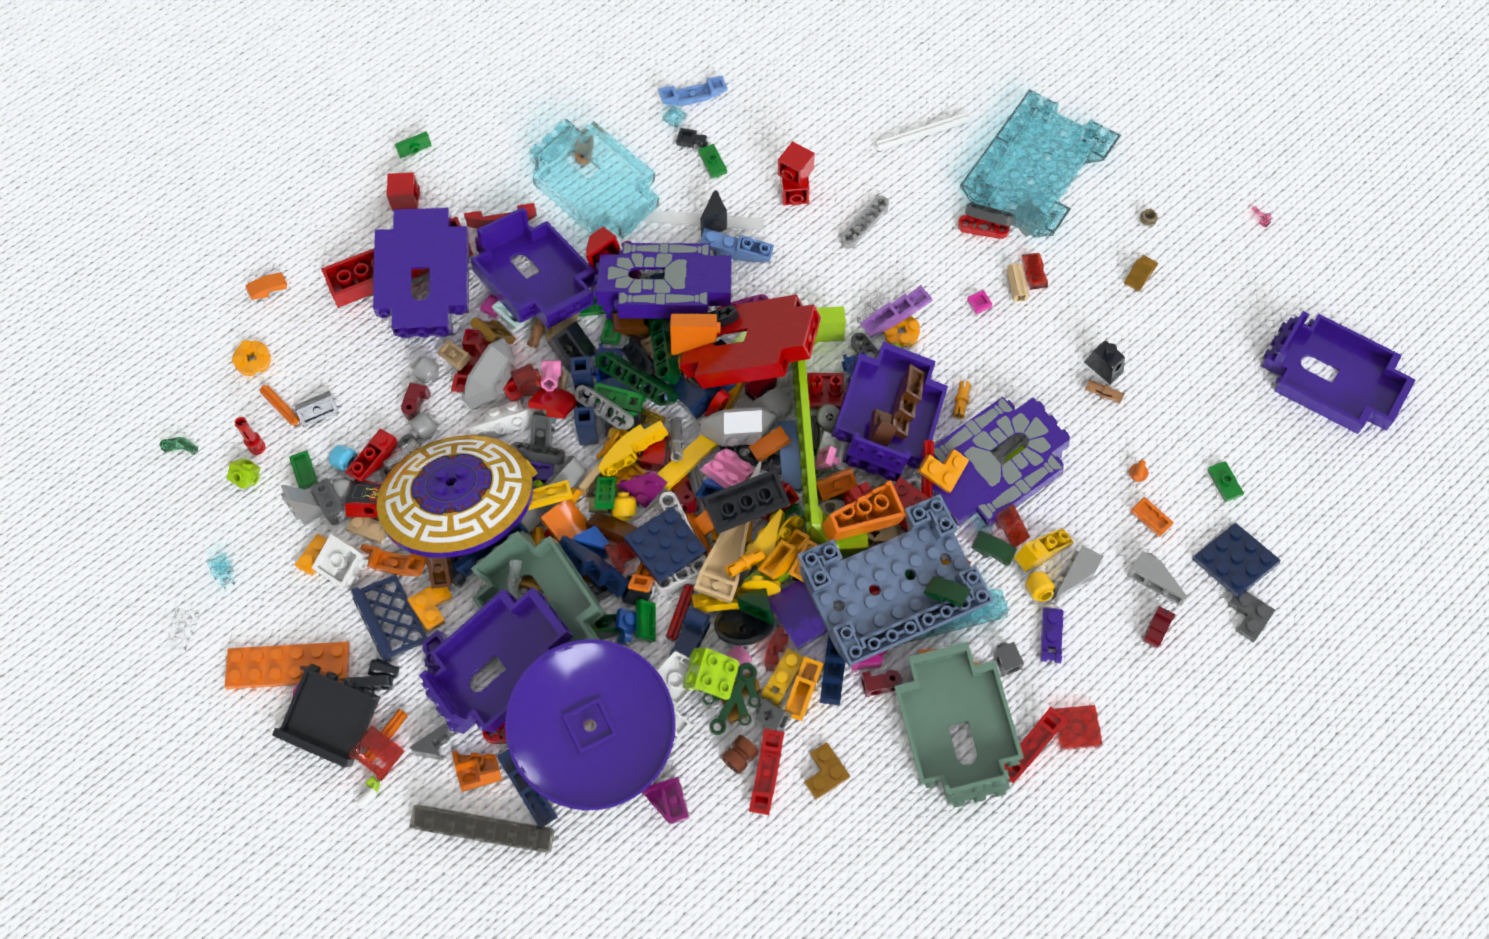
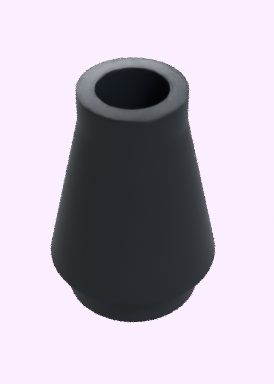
M378 658L376 660L371 659L368 675H389L397 679L400 667Z

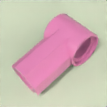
M542 360L541 387L546 389V391H553L558 387L559 377H562L561 360Z

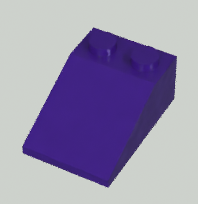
M797 580L779 593L769 597L771 608L797 650L827 633L815 604L802 581Z

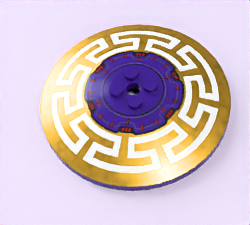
M480 435L447 437L416 449L394 466L384 479L379 490L377 514L381 526L390 540L408 552L432 558L462 556L494 544L518 525L531 504L534 489L530 467L522 454L501 440ZM455 482L454 485L448 486V484Z

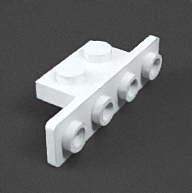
M520 400L512 401L504 406L493 407L485 411L484 414L487 421L470 426L469 430L471 435L495 438L532 426V414L534 412L544 413V411L532 408L523 409Z

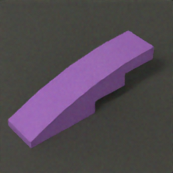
M920 285L910 294L906 295L905 293L893 303H886L862 321L860 325L869 337L872 338L912 316L932 302L933 299L923 286Z

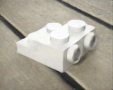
M330 534L312 569L341 588H350L358 582L359 577L357 574L360 569L363 570L367 566L368 559L366 558L369 554L354 544L347 543L335 534Z

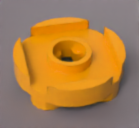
M912 316L883 332L886 342L889 344L896 342L901 347L913 346L919 338L920 323ZM903 328L906 333L902 332L899 334L898 329Z
M244 340L235 349L232 363L242 375L255 376V373L260 371L262 373L269 367L271 355L266 345L262 342ZM252 355L256 357L255 360L251 359V361H249L248 359Z

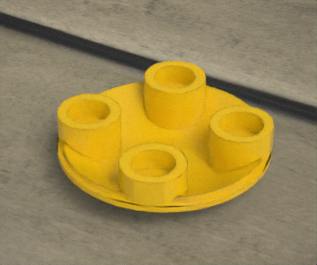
M798 515L788 518L779 530L777 544L781 539L786 541L795 529L804 532V519Z
M755 575L752 576V580L742 582L741 590L747 593L766 588L768 596H773L781 591V582L777 580H764L763 576Z

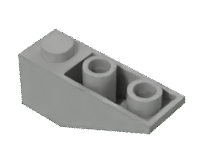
M281 485L284 492L281 494V497L296 520L300 519L305 525L324 515L313 491Z
M1083 545L1079 551L1075 550L1070 559L1073 562L1072 566H1067L1062 574V577L1065 578L1063 583L1058 582L1053 591L1056 594L1053 601L1057 602L1092 580L1104 556Z

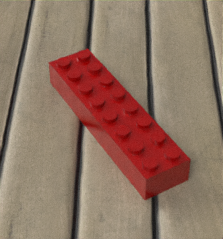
M457 216L451 218V227L461 226ZM469 243V257H470V256H473V253H472V249H471V246H470V243ZM374 248L321 268L338 308L373 295ZM430 268L412 269V279L429 273Z

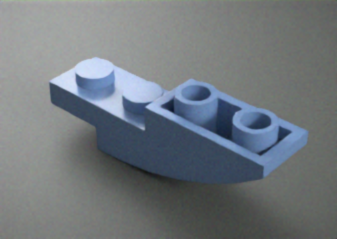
M706 228L703 230L700 243H710V250L716 251L715 255H732L734 260L749 262H770L774 248L773 244L743 235L736 238Z

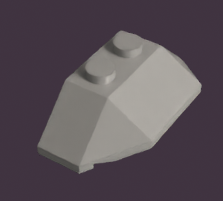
M500 338L488 345L468 375L465 392L461 398L472 409L497 399L516 370L512 348L504 338Z
M762 407L722 410L708 417L701 418L699 432L722 447L753 445L757 443V440L769 434L774 428L776 413Z

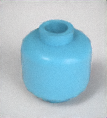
M338 445L331 450L329 463L335 469L345 472L358 455L352 448Z

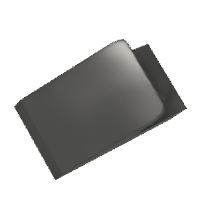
M538 412L532 414L530 444L551 446L555 428L552 427V417H547L546 414Z
M444 723L410 746V749L415 756L444 760L436 746L447 743L450 739L449 737L453 734Z

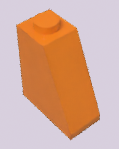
M671 314V355L717 341V333L721 331V322H717V314Z

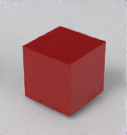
M792 141L778 159V176L801 187L814 170L815 153Z
M414 172L387 174L386 196L392 211L396 209H418L420 187Z
M780 177L783 206L809 204L810 187L808 178L801 187H798Z

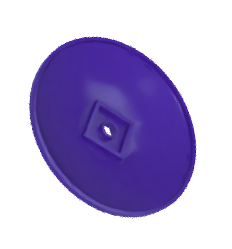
M585 639L572 641L557 646L541 655L519 678L507 706L505 719L506 741L510 756L518 772L527 784L542 797L560 806L575 810L596 811L608 809L626 803L641 794L655 781L663 770L674 743V705L664 680L657 670L640 654L621 644L605 640ZM585 721H594L596 724L595 730L592 732L586 731L584 728Z

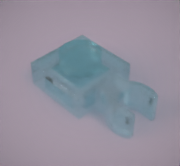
M225 553L206 561L215 580L220 578V585L224 589H227L225 586L227 580H230L235 585L234 579L229 575L234 570Z

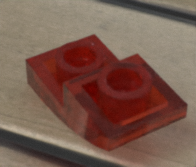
M1040 253L1022 255V264L1030 290L1047 288L1049 282L1044 272V263Z
M783 626L778 627L769 642L764 662L766 671H774L775 664L778 665L779 662L778 652L784 653V646H788V634H785Z

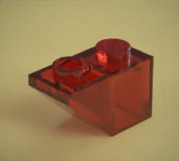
M531 363L510 372L521 396H534L542 388L541 374L538 368H533Z

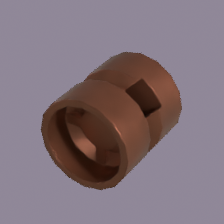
M739 734L732 742L733 748L726 749L720 758L731 770L741 775L747 768V761H753L758 755L759 750L750 740Z

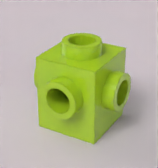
M237 459L230 462L226 479L238 487L246 489L257 484L260 479L261 467L254 464L251 460Z

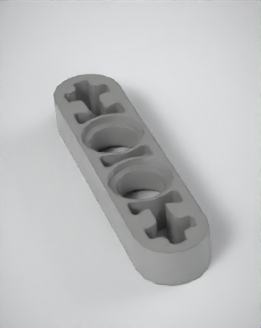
M876 197L842 233L841 245L844 248H854L889 209L887 197ZM874 214L875 218L868 219L866 218V215ZM857 225H861L865 229L862 231H858L855 229V227Z
M580 385L575 390V398L578 402L586 407L593 406L594 413L616 428L629 430L633 426L634 419L631 414L591 387ZM583 392L590 397L585 398ZM597 398L600 399V406L598 408L594 405ZM610 407L614 410L611 417L608 416V409ZM619 417L624 418V420L626 421V423L624 424V422L621 421V420L618 419V418H619Z

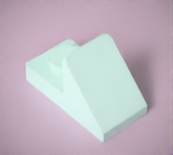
M500 301L492 306L493 311L505 320L508 329H516L522 324L514 318Z

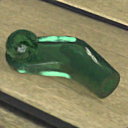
M185 437L162 439L159 443L161 450L164 452L185 450L194 455L199 449L198 446Z

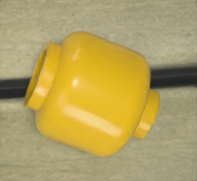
M618 492L615 497L614 509H611L612 516L622 521L632 520V517L637 514L636 498L629 496V492Z
M1045 572L1031 573L1025 583L1026 590L1035 601H1047L1054 594V583Z

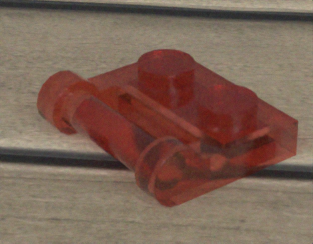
M370 726L348 756L352 760L356 759L376 774L378 780L382 781L405 750L374 726ZM365 747L385 763L383 768L361 753L362 748Z

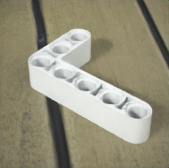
M669 491L662 493L659 498L661 511L664 512L673 506L692 530L676 495ZM667 501L673 502L671 505L664 504ZM703 555L663 581L669 583L666 587H661L655 581L658 594L668 596L682 590L685 585L695 584L700 572L696 568L703 566L707 559L706 556ZM686 574L687 577L684 579H679L678 575Z

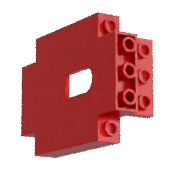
M797 294L732 305L737 309L739 318L736 322L721 327L720 333H717V338L726 334L747 331L744 342L715 346L714 344L717 342L715 341L685 351L679 366L687 378L694 377L695 381L703 389L785 377L789 362L811 358L821 316L814 304L803 306Z

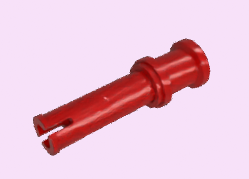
M244 417L236 418L234 425L243 436V442L248 447L249 452L253 455L262 454L266 449V445L261 440L260 435L252 430Z

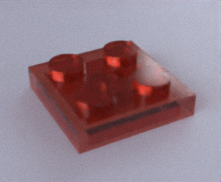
M1096 705L1055 708L1056 711L1067 719L1057 732L1060 751L1103 746Z

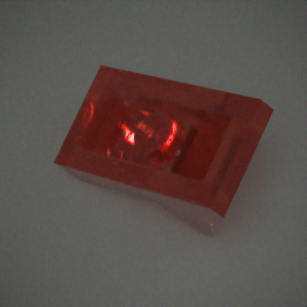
M1012 504L997 514L996 527L1004 531L1012 546L1017 547L1030 538L1015 505Z
M623 541L604 546L615 569L621 574L626 572L624 564L636 557L628 544Z

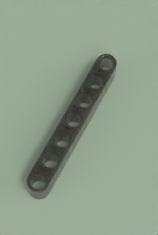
M413 805L409 827L415 830L546 853L552 851L555 833L554 829L425 805Z

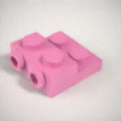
M725 448L718 452L712 461L705 464L701 471L725 489L750 479L755 469L749 462L740 459L736 452Z

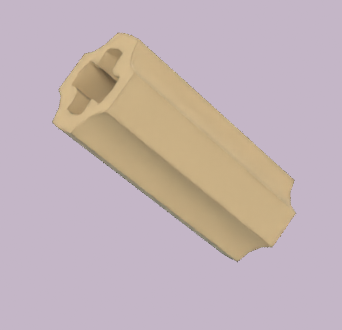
M1020 263L1010 264L1007 266L1006 271L1013 301L1024 302L1028 299L1029 292L1023 266Z

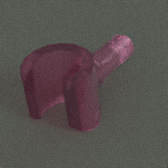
M1255 206L1251 208L1261 218L1259 220L1261 226L1267 227L1271 223L1272 215L1270 213L1264 214Z

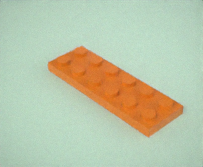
M345 641L228 648L224 687L226 689L298 685L304 670L300 669V666H309V664L321 667L320 671L327 673L330 671L338 674L339 678H348L350 643Z

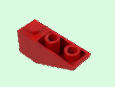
M380 428L346 469L345 473L359 482L366 479L386 463L398 444L396 437Z

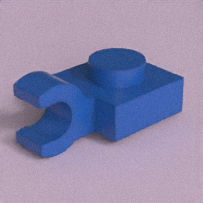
M624 608L617 609L615 629L620 630L618 644L626 645V642H632V633L636 632V612Z

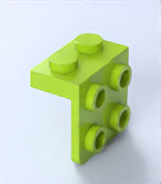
M694 648L689 658L688 671L684 675L683 688L687 690H700L728 700L733 689L739 661L708 648Z

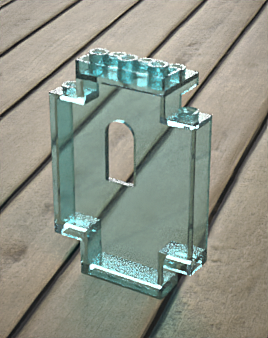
M565 119L562 123L559 122L552 132L545 134L542 141L534 144L530 149V161L535 164L533 185L591 234L603 226L605 228L608 226L624 239L659 206L660 197L648 188L655 182L656 172L595 121L585 125L581 131L568 119ZM571 152H579L600 170L588 180L568 163L566 157Z

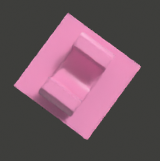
M832 446L820 449L815 461V468L822 470L825 468L832 469L833 465L838 467L840 459L835 456L836 449Z

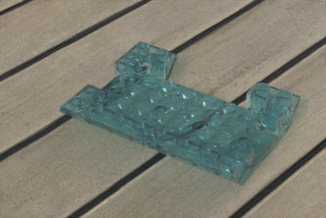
M1029 89L962 181L960 188L971 203L1015 214L1013 226L1018 229L1021 228L1030 233L1031 236H1053L1071 211L1070 207L1059 201L1085 164L1105 161L1120 139L1121 134L1091 119L1086 126H1083L1057 113L1060 104ZM1064 132L1068 136H1061L1059 133ZM1049 156L1051 160H1045L1043 157ZM1032 180L1034 184H1027L1026 181ZM1013 204L1018 206V208L1011 209L1009 205Z

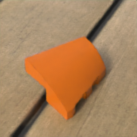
M452 751L461 792L502 781L496 754L480 755L471 752L470 755H461L458 751Z

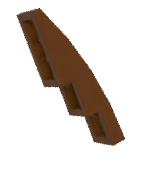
M911 364L907 367L891 414V424L897 427L894 435L902 440L908 437L910 422L915 418L916 405L922 399L925 372Z
M598 512L586 522L587 529L596 526L607 540L621 543L622 550L633 552L624 541V536L637 529V527Z

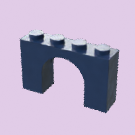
M720 339L714 345L720 346L727 343ZM680 376L679 381L669 387L677 392L678 399L676 402L697 420L707 411L714 396L720 390L725 389L729 392L737 384L703 389L701 386L690 385Z
M590 357L570 358L571 375L575 390L580 385L594 389V376ZM583 392L585 398L590 397ZM579 402L577 408H574L575 428L580 446L599 444L597 414L594 413L593 406L586 407Z

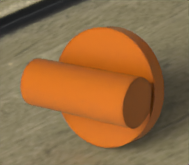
M1139 460L1138 463L1130 467L1129 476L1132 480L1142 482L1147 479L1149 472L1145 466L1146 461Z

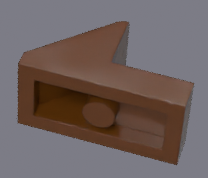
M879 409L872 411L868 435L869 441L885 447L889 445L897 431V427L891 424V414Z
M426 557L431 588L452 586L451 559H448V557Z

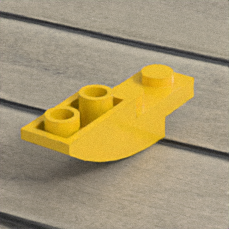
M661 420L646 429L640 424L619 439L598 466L603 476H613L624 467L631 466L638 460L637 452L645 450L649 445L661 441L665 436L669 435Z

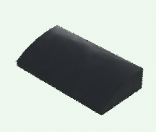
M776 469L702 497L704 507L717 534L790 506Z

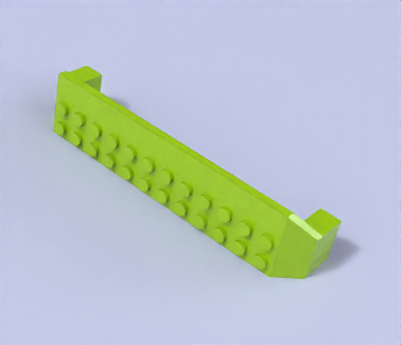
M844 306L816 308L821 316L814 346L818 342L844 341L846 326ZM805 360L791 362V368L793 369L794 402H796L795 416L799 439L801 487H803L802 500L804 505V523H806L805 534L811 536L813 541L820 545L828 541L821 525L827 516L818 506ZM867 533L835 541L843 559L869 548Z

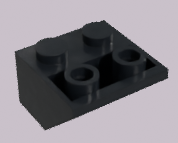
M574 321L546 341L568 372L571 371L570 358L590 357L597 352V349L577 321Z

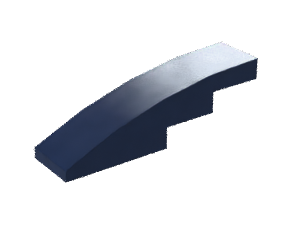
M565 535L561 537L559 544L581 576L586 574L598 587L605 585L617 598L623 596L629 581L619 571L580 543Z
M829 634L820 703L840 706L845 661L837 653Z
M507 749L497 756L498 760L539 829L557 819L558 817L549 801L533 790L522 778L512 761L509 750Z

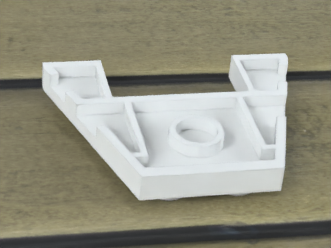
M675 651L659 667L657 672L664 680L672 698L675 711V737L678 739L691 724L676 711V708L693 690L683 688L684 675L688 671L690 664L689 657Z

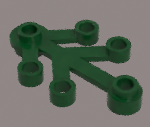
M746 662L739 665L735 678L738 681L732 689L730 698L726 701L719 716L709 724V731L713 735L718 736L725 732V721L735 702L739 712V724L747 726L751 722V716L747 712L742 689L746 684L750 696L748 699L750 707L756 708L761 704V698L757 695L754 685L757 670L753 664ZM743 670L750 672L749 677L743 675ZM705 693L702 697L705 705H712L715 701L721 700V698ZM710 695L712 702H707L705 697ZM752 698H756L758 700L757 705H753L751 703ZM742 716L748 717L747 723L742 722ZM717 723L720 725L719 731L714 730V724Z

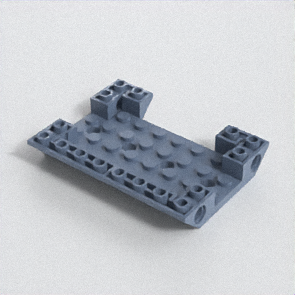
M941 494L904 510L908 527L907 533L841 560L842 555L834 539L797 554L801 576L837 653L849 667L994 603L977 566H970L954 534L958 528ZM941 555L949 558L950 562L948 565L941 563ZM905 571H912L915 578L908 580L905 577ZM933 576L954 581L971 589L962 608L944 599L941 603L924 594V590ZM876 586L879 589V595H872L869 592V587ZM835 601L843 604L844 608L842 611H836L833 608Z

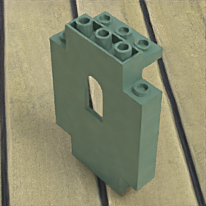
M517 531L509 535L505 542L493 548L490 554L478 560L476 565L471 568L473 573L484 579L487 584L486 587L481 588L472 597L479 610L502 589L512 593L515 599L519 600L523 596L519 590V583L523 577L530 575L534 577L548 598L550 605L574 635L568 642L585 639L600 640L591 625L604 616L606 612L559 542L551 536L542 539L539 545H536L529 534L524 531Z
M968 641L908 657L913 681L894 686L921 786L926 785V788L938 786V782L941 781L947 804H953V808L966 805L965 801L972 799L974 803L984 801L986 796L994 794V797L1007 795L1006 791L1010 789L1008 771L1005 770L1004 765L1007 764L1008 767L1019 765V761L1023 760L1024 757L995 660L975 665ZM968 722L977 752V758L972 764L965 765L958 761L948 729L949 726Z

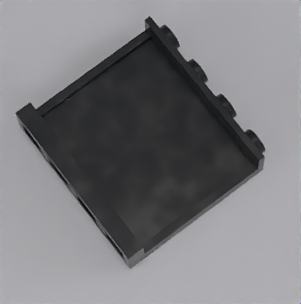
M317 665L300 666V669L304 670L282 725L274 729L272 736L341 767H352L381 697L375 695V690L357 687V683L352 680L345 679L343 681L338 679L339 675L330 671L327 673L320 671L321 667Z

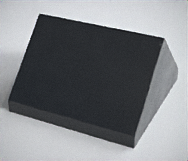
M717 190L713 191L700 218L701 237L704 228L719 233L727 230V210Z

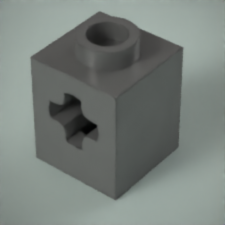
M1003 642L996 646L993 656L1003 677L1022 670L1024 661L1015 642L1009 644Z
M764 701L757 709L756 720L774 730L783 732L792 713L771 702Z

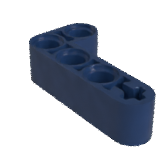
M692 606L689 608L684 619V628L669 657L676 651L690 658L694 648L700 647L711 624L710 614Z

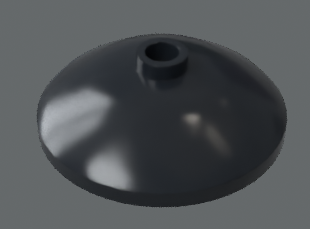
M740 609L722 610L714 621V629L718 638L725 643L735 646H748L765 639L774 628V622L772 624L740 611Z

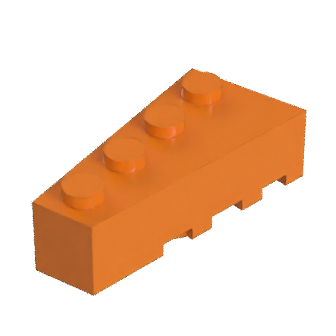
M890 480L883 486L872 490L869 494L858 498L853 503L833 512L821 525L828 541L832 539L837 541L898 525L906 516V513Z

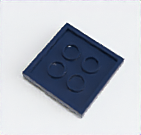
M673 506L624 536V541L658 584L707 553L705 546Z
M1236 522L1193 556V561L1236 598H1239L1276 568L1281 561Z

